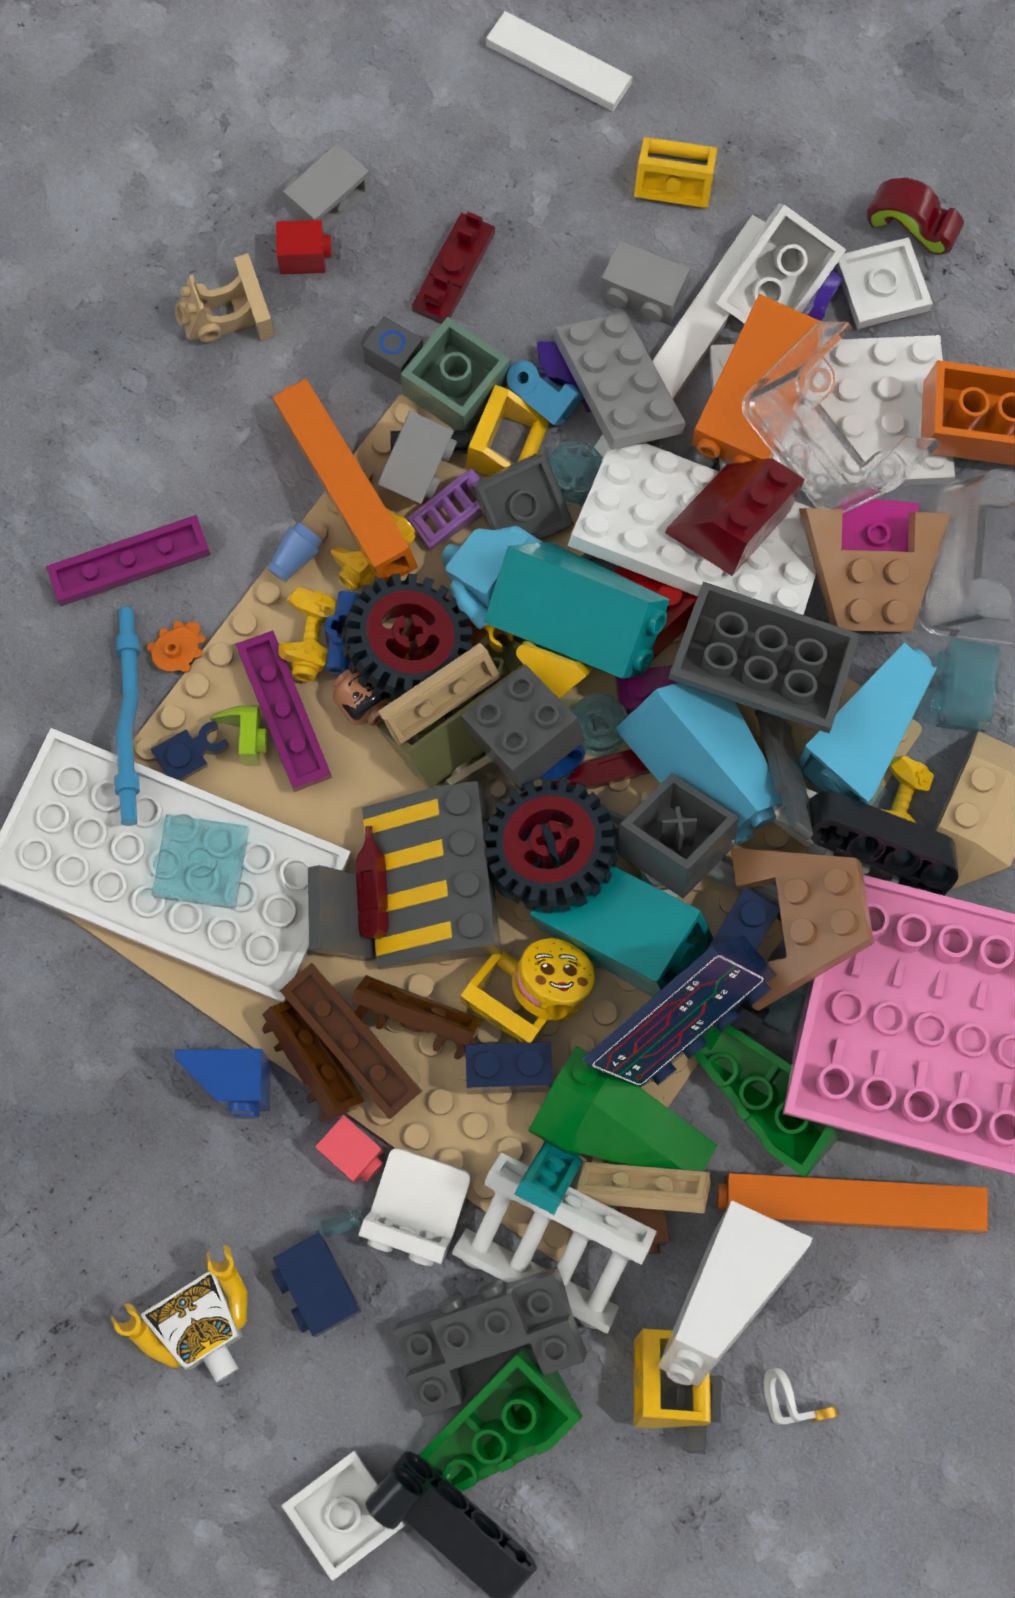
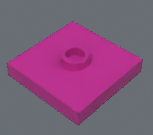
M840 497L838 509H843L841 550L908 552L909 512H919V503Z

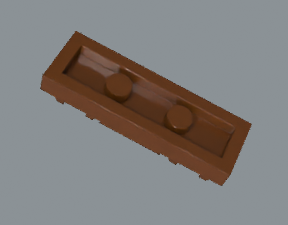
M367 975L356 987L351 1001L359 1004L355 1012L361 1019H363L366 1010H372L377 1014L376 1029H382L390 1016V1019L400 1022L401 1026L409 1031H424L438 1034L433 1042V1050L436 1052L440 1050L444 1040L453 1041L457 1047L454 1058L458 1060L465 1052V1045L472 1044L483 1020Z
M289 1001L270 1006L262 1014L266 1020L262 1031L264 1034L273 1031L279 1041L275 1045L274 1050L276 1052L283 1050L305 1086L307 1085L311 1092L306 1099L308 1103L317 1101L324 1111L318 1117L320 1122L331 1120L355 1110L365 1102L337 1057Z

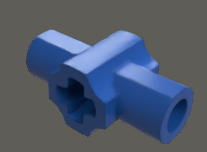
M340 591L338 593L335 614L332 617H327L325 635L329 646L325 671L332 674L341 675L349 669L348 665L351 659H344L342 650L346 643L341 642L342 638L338 637V633L341 634V629L345 628L344 623L356 598L360 597V594L356 592Z

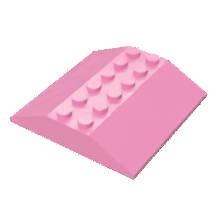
M863 875L874 944L809 981L794 1046L783 1114L1015 1175V914Z

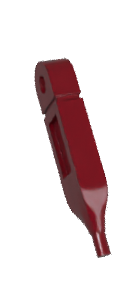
M629 749L587 761L581 764L566 779L569 780L571 786H576L579 783L585 786L586 789H596L651 772L633 750Z
M365 826L366 838L356 858L358 925L361 935L365 938L381 939L386 935L389 926L388 912L386 911L388 909L386 863L383 853L373 839L372 826Z

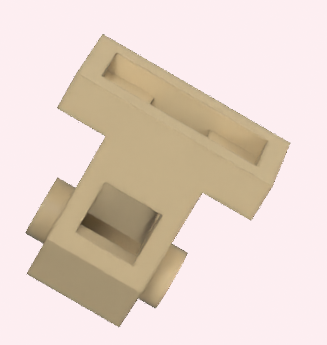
M248 253L234 257L238 276L230 284L221 288L207 290L206 285L196 284L194 276L190 275L185 287L180 288L181 298L176 303L175 314L178 324L183 325L188 340L200 339L206 343L213 342L224 334L253 325L257 329L260 341L275 337L271 317ZM232 303L233 313L223 316H212L210 310Z

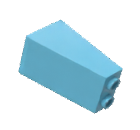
M904 642L836 713L830 733L819 731L805 745L799 758L803 777L820 792H837L869 805L936 671L931 666L932 663L929 657L917 648L912 649Z
M676 683L656 689L616 727L619 735L660 784L673 773L739 817L734 846L754 836L752 829L760 828L776 818L774 812L783 804L781 795L775 791L769 765L734 701L682 683Z

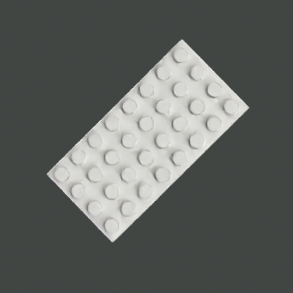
M50 728L0 831V886L279 1003L287 1001L279 990L299 974L309 951L308 867L322 865L344 871L351 857V851L135 762V773L139 775L140 793L136 795L138 822L133 826H124L121 824L119 796L115 794L114 777L118 774L117 755Z

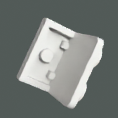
M394 1148L389 1153L371 1212L364 1218L359 1236L368 1239L367 1244L375 1249L391 1252L395 1248L409 1253L408 1258L416 1263L426 1266H432L434 1262L441 1264L448 1253L471 1182L470 1173L464 1169L402 1148Z

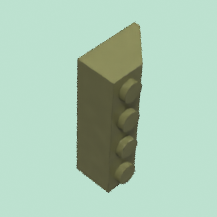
M505 634L495 638L503 646V652H496L490 647L489 643L484 646L501 678L401 745H398L384 721L376 725L411 772L428 788H433L437 784L445 782L451 777V773L458 766L483 754L484 751L470 737L461 715L524 666L516 655V650L521 644L514 639L510 641Z

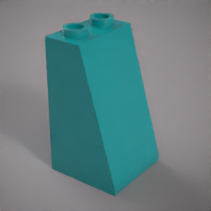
M553 542L511 545L507 547L483 622L624 679L643 675L651 665L654 657L652 649L657 634L662 631L666 624V609L670 599Z
M577 850L573 852L572 858L576 854ZM561 861L557 862L554 868L562 866ZM611 867L612 877L608 884L602 881L600 884L602 891L596 897L592 893L585 897L587 904L579 907L577 902L569 904L571 911L561 912L559 907H552V913H543L541 907L538 906L535 907L534 911L531 910L529 915L540 930L553 938L574 944L591 961L652 998L706 952L713 940L701 910L617 867Z

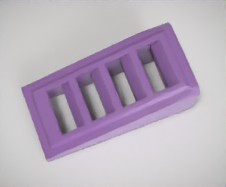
M473 469L459 476L407 518V521L413 526L415 532L429 551L483 516L478 501L476 500L472 503L465 494V492L470 490L476 498L470 484L481 479ZM457 499L465 510L459 513L452 504L453 500ZM441 508L452 519L448 524L438 512ZM429 516L440 529L435 534L424 521Z

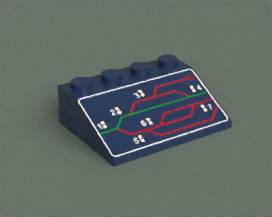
M744 935L713 945L582 1059L588 1066L636 1086L642 1087L652 1081L658 1086L677 1071L673 1063L685 1054L690 1059L708 1044L704 1037L715 1027L719 1032H722L740 1017L735 1011L747 1000L751 1005H754L772 989L767 983L777 974Z

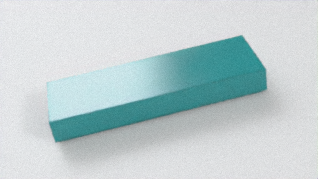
M544 1141L521 1179L514 1195L555 1215L583 1160L577 1155L564 1153Z

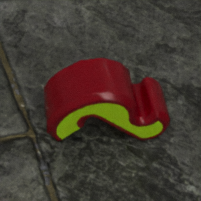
M908 177L884 181L879 186L867 209L866 216L872 228L889 224L892 220H897L930 253L937 255L947 254L952 250L964 226V220L955 208H949L948 210L942 208L938 196L931 187L922 181Z

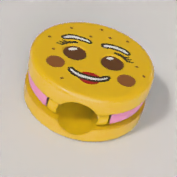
M556 938L541 939L530 944L523 952L513 973L512 987L520 1004L530 1013L547 1020H566L579 1013L586 1003L595 985V970L588 956L574 944Z

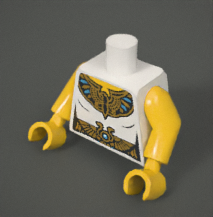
M223 1245L226 1259L222 1262L213 1261L210 1253L207 1252L206 1260L209 1271L140 1314L144 1321H140V1317L132 1304H124L126 1310L132 1316L125 1323H120L114 1316H111V1321L117 1333L128 1336L148 1357L172 1369L183 1367L185 1370H191L205 1362L216 1383L236 1372L239 1368L227 1347L243 1337L241 1328L247 1322L248 1291L237 1268L233 1266L231 1248Z

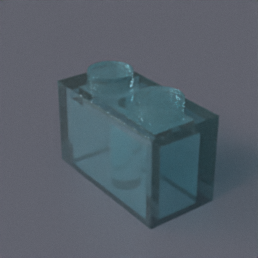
M951 639L945 651H939L935 675H941L940 689L934 690L931 702V713H937L936 727L974 733L978 731L984 733L992 723L1000 646Z

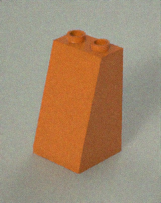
M759 294L695 427L692 446L697 447V450L706 457L712 459L720 458L731 464L773 458L821 363L832 326Z

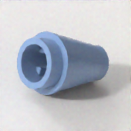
M297 522L293 528L288 527L267 569L286 583L290 577L320 552L317 548L323 541L306 526Z

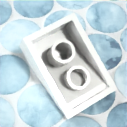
M778 203L755 236L715 303L744 324L759 294L802 313L846 249L786 205Z

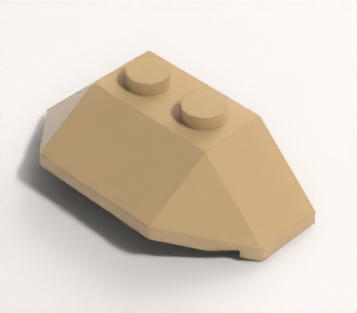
M980 731L975 735L933 829L951 837L955 842L959 878L950 889L951 891L1009 869L1015 857V747Z

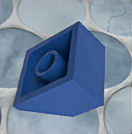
M262 1049L175 1050V1059L229 1113H233L234 1118L255 1119L259 1118V1111H270L271 1061Z

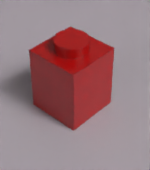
M322 220L276 222V256L280 275L326 273L325 258H332L331 234L324 235Z

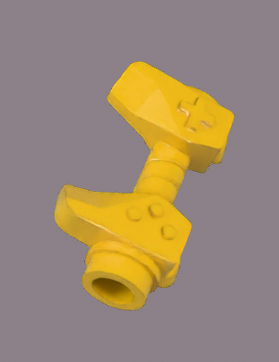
M387 509L409 545L415 539V529L403 516L394 514ZM343 547L331 549L335 562L342 567V571L337 577L347 589L355 592L358 588L370 584L375 579L376 575L361 550H348Z
M298 587L290 593L287 602L307 617L302 642H281L278 645V654L283 660L292 662L291 669L294 679L302 682H313L316 679V675L324 670L328 649L318 643L322 622H326L327 617H332L335 614L337 600L326 593Z
M895 756L892 758L888 768L900 784L891 810L883 811L916 823L911 815L907 813L914 792L929 791L934 774L928 770L927 766L918 761L912 760L907 756Z

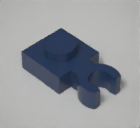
M211 721L202 726L197 737L192 739L186 729L155 746L151 751L165 775L183 781L208 767L203 757L205 754H220L229 745L226 739L217 744H212L207 740L208 735L218 729L217 723Z

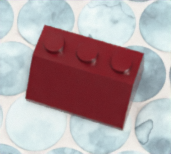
M773 458L727 464L667 527L665 533L733 576L791 511L805 478Z

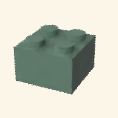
M447 317L401 373L403 395L452 429L470 431L482 416L494 386L497 385L504 388L507 385L510 358Z

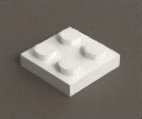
M909 237L844 253L835 265L838 275L842 277L843 281L841 284L857 329L928 312L932 307L933 303Z
M356 1451L350 1453L281 1505L332 1581L406 1525L402 1521L397 1528L388 1529L375 1521L369 1514L365 1502L378 1483Z

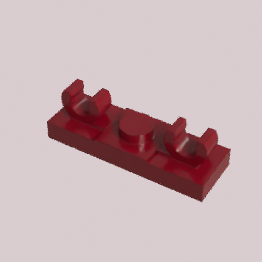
M469 211L467 214L460 213L412 304L413 312L441 324L447 317H452L495 235V226L483 222L482 217Z

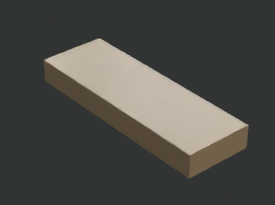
M479 643L379 710L378 713L398 745H401L501 678L487 649Z
M582 1162L575 1190L604 1205L705 1213L710 1188V1172Z

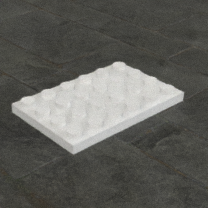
M940 335L827 340L821 363L773 456V459L805 478L800 490L953 483L955 479L953 457L920 452L923 381L936 361H943ZM735 344L710 345L709 357L712 391ZM719 458L718 471L720 472L727 464L731 463Z
M646 443L614 450L608 447L567 545L695 596H698L704 581L802 615L804 614L817 573L799 508L811 507L796 501L788 515L733 576L665 533L667 527L711 482L719 471Z

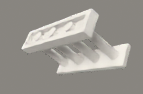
M500 1153L483 1184L495 1192L477 1233L467 1228L465 1229L454 1247L452 1255L462 1259L471 1268L481 1269L507 1283H511L547 1270L532 1262L531 1259L550 1220H554L572 1229L573 1234L557 1265L566 1288L573 1317L577 1318L584 1326L598 1329L607 1334L619 1308L618 1305L608 1300L628 1260H633L642 1265L657 1231L571 1187L568 1188L555 1215H552L514 1195L529 1166ZM511 1200H515L534 1211L515 1253L492 1241ZM589 1240H594L612 1250L609 1261L593 1293L569 1281Z

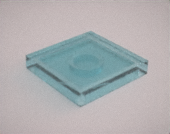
M166 814L152 890L153 898L236 909L249 827L247 825Z

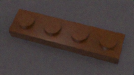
M310 963L279 990L389 1119H392L423 1091L314 963Z

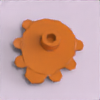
M176 621L173 624L172 630L161 629L158 632L160 637L156 642H150L147 645V650L151 652L152 661L159 669L169 672L181 670L184 673L190 671V663L193 658H200L202 656V650L198 649V644H204L206 641L205 636L199 634L201 627L198 622L190 621L184 626L181 621Z

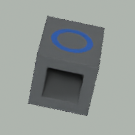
M383 316L377 326H371L363 336L361 345L364 362L402 385L401 373L422 349L423 340Z

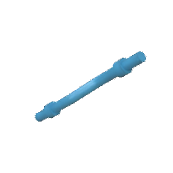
M122 607L118 610L119 635L115 639L116 654L121 657L123 696L116 729L118 774L114 777L115 794L119 796L121 824L133 826L138 822L136 795L140 793L139 775L135 773L133 727L139 698L137 656L140 655V638L135 634L134 609Z

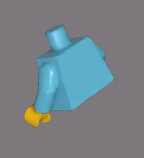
M518 526L496 530L478 528L470 534L462 546L449 544L442 553V563L446 566L445 572L452 582L450 592L453 598L455 597L459 610L466 613L469 620L479 630L484 628L489 633V645L496 652H503V646L494 636L500 633L505 634L510 641H513V634L493 627L483 621L507 547L511 545L544 543Z

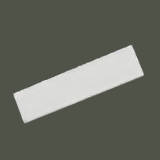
M506 11L501 15L486 38L487 47L612 112L632 83V76Z

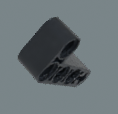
M823 791L815 794L810 799L809 819L813 830L811 840L818 846L846 857L857 858L862 863L899 876L901 878L898 884L945 896L957 882L959 874L956 847L951 837L837 792Z
M406 1451L402 1454L366 1499V1508L375 1521L388 1529H395L404 1519L491 1598H513L536 1571L537 1566L534 1559L518 1542L426 1460L412 1451Z

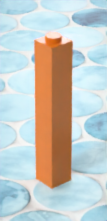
M304 379L295 385H290L282 392L274 395L272 398L284 423L377 578L383 577L385 582H388L392 574L400 573V577L417 569L418 566L408 543L308 380Z
M728 1173L725 1176V1184L718 1183L717 1209H722L725 1212L730 1202L734 1201L779 1223L981 1234L988 1231L987 1187Z

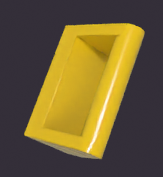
M644 137L638 162L634 197L708 208L718 147ZM649 153L706 161L708 163L706 166L648 156Z
M495 385L468 447L465 468L473 469L489 476L512 465L490 449L503 417L531 427L517 462L538 453L550 421L509 389Z
M525 640L516 650L518 659L524 665L526 664L559 699L584 679L594 668L528 640Z
M503 950L502 954H492L460 995L461 1003L517 1042L534 1043L550 1020L539 1017L532 1025L481 990L497 966L513 977L514 970L519 963L517 959Z
M643 1328L633 1340V1427L653 1429L711 1424L710 1373L698 1387L693 1385V1411L661 1409L660 1368H658L660 1349L666 1348L672 1333L671 1330Z

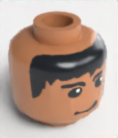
M347 669L334 682V687L336 688L333 692L334 703L354 725L358 726L369 723L371 726L379 724L383 720L378 711L391 703L388 701L389 693L383 691L380 697L372 694L375 686L368 683L363 687L358 682L361 674L358 671L352 674Z

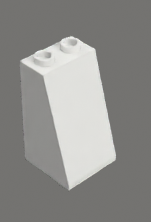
M731 1201L712 1233L658 1368L666 1371L667 1376L679 1384H693L698 1387L790 1275L809 1248L813 1238Z

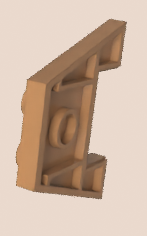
M799 508L830 624L849 631L912 632L951 513L909 512L908 552L841 550L843 509Z
M742 848L731 849L735 884L738 889L743 890L744 887L749 889L775 882L777 886L787 958L767 962L777 975L767 983L772 990L752 1005V1008L755 1010L763 1009L874 944L862 865L857 858Z

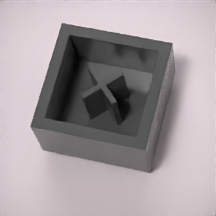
M526 664L461 715L473 741L521 792L526 789L525 783L536 781L585 741L578 718Z
M671 773L620 823L617 854L684 899L734 847L739 817Z

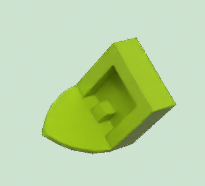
M239 705L210 716V721L240 726L239 756L243 765H259L260 753L267 752L268 743L267 728H261L260 705Z

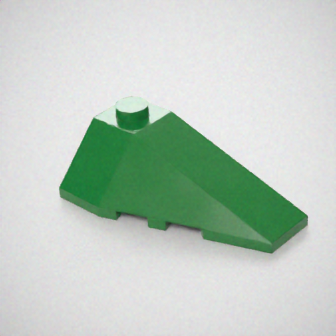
M731 1025L722 1032H719L715 1027L704 1037L708 1044L694 1057L736 1108L735 1110L740 1117L746 1121L767 1152L803 1177H807L837 1142L844 1130L783 1114L791 1063Z
M575 1046L528 1130L564 1153L580 1156V1154L605 1159L604 1162L617 1165L623 1163L642 1167L704 1171L718 1146L639 1086L588 1066L582 1059L588 1052L578 1046Z
M529 1343L520 1346L495 1371L418 1455L462 1492L499 1471L504 1472L514 1467L516 1463L550 1450L582 1418V1414L558 1371L543 1376Z

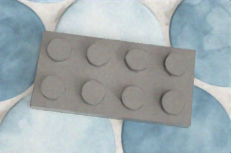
M626 313L555 327L553 339L611 450L684 433L686 422Z

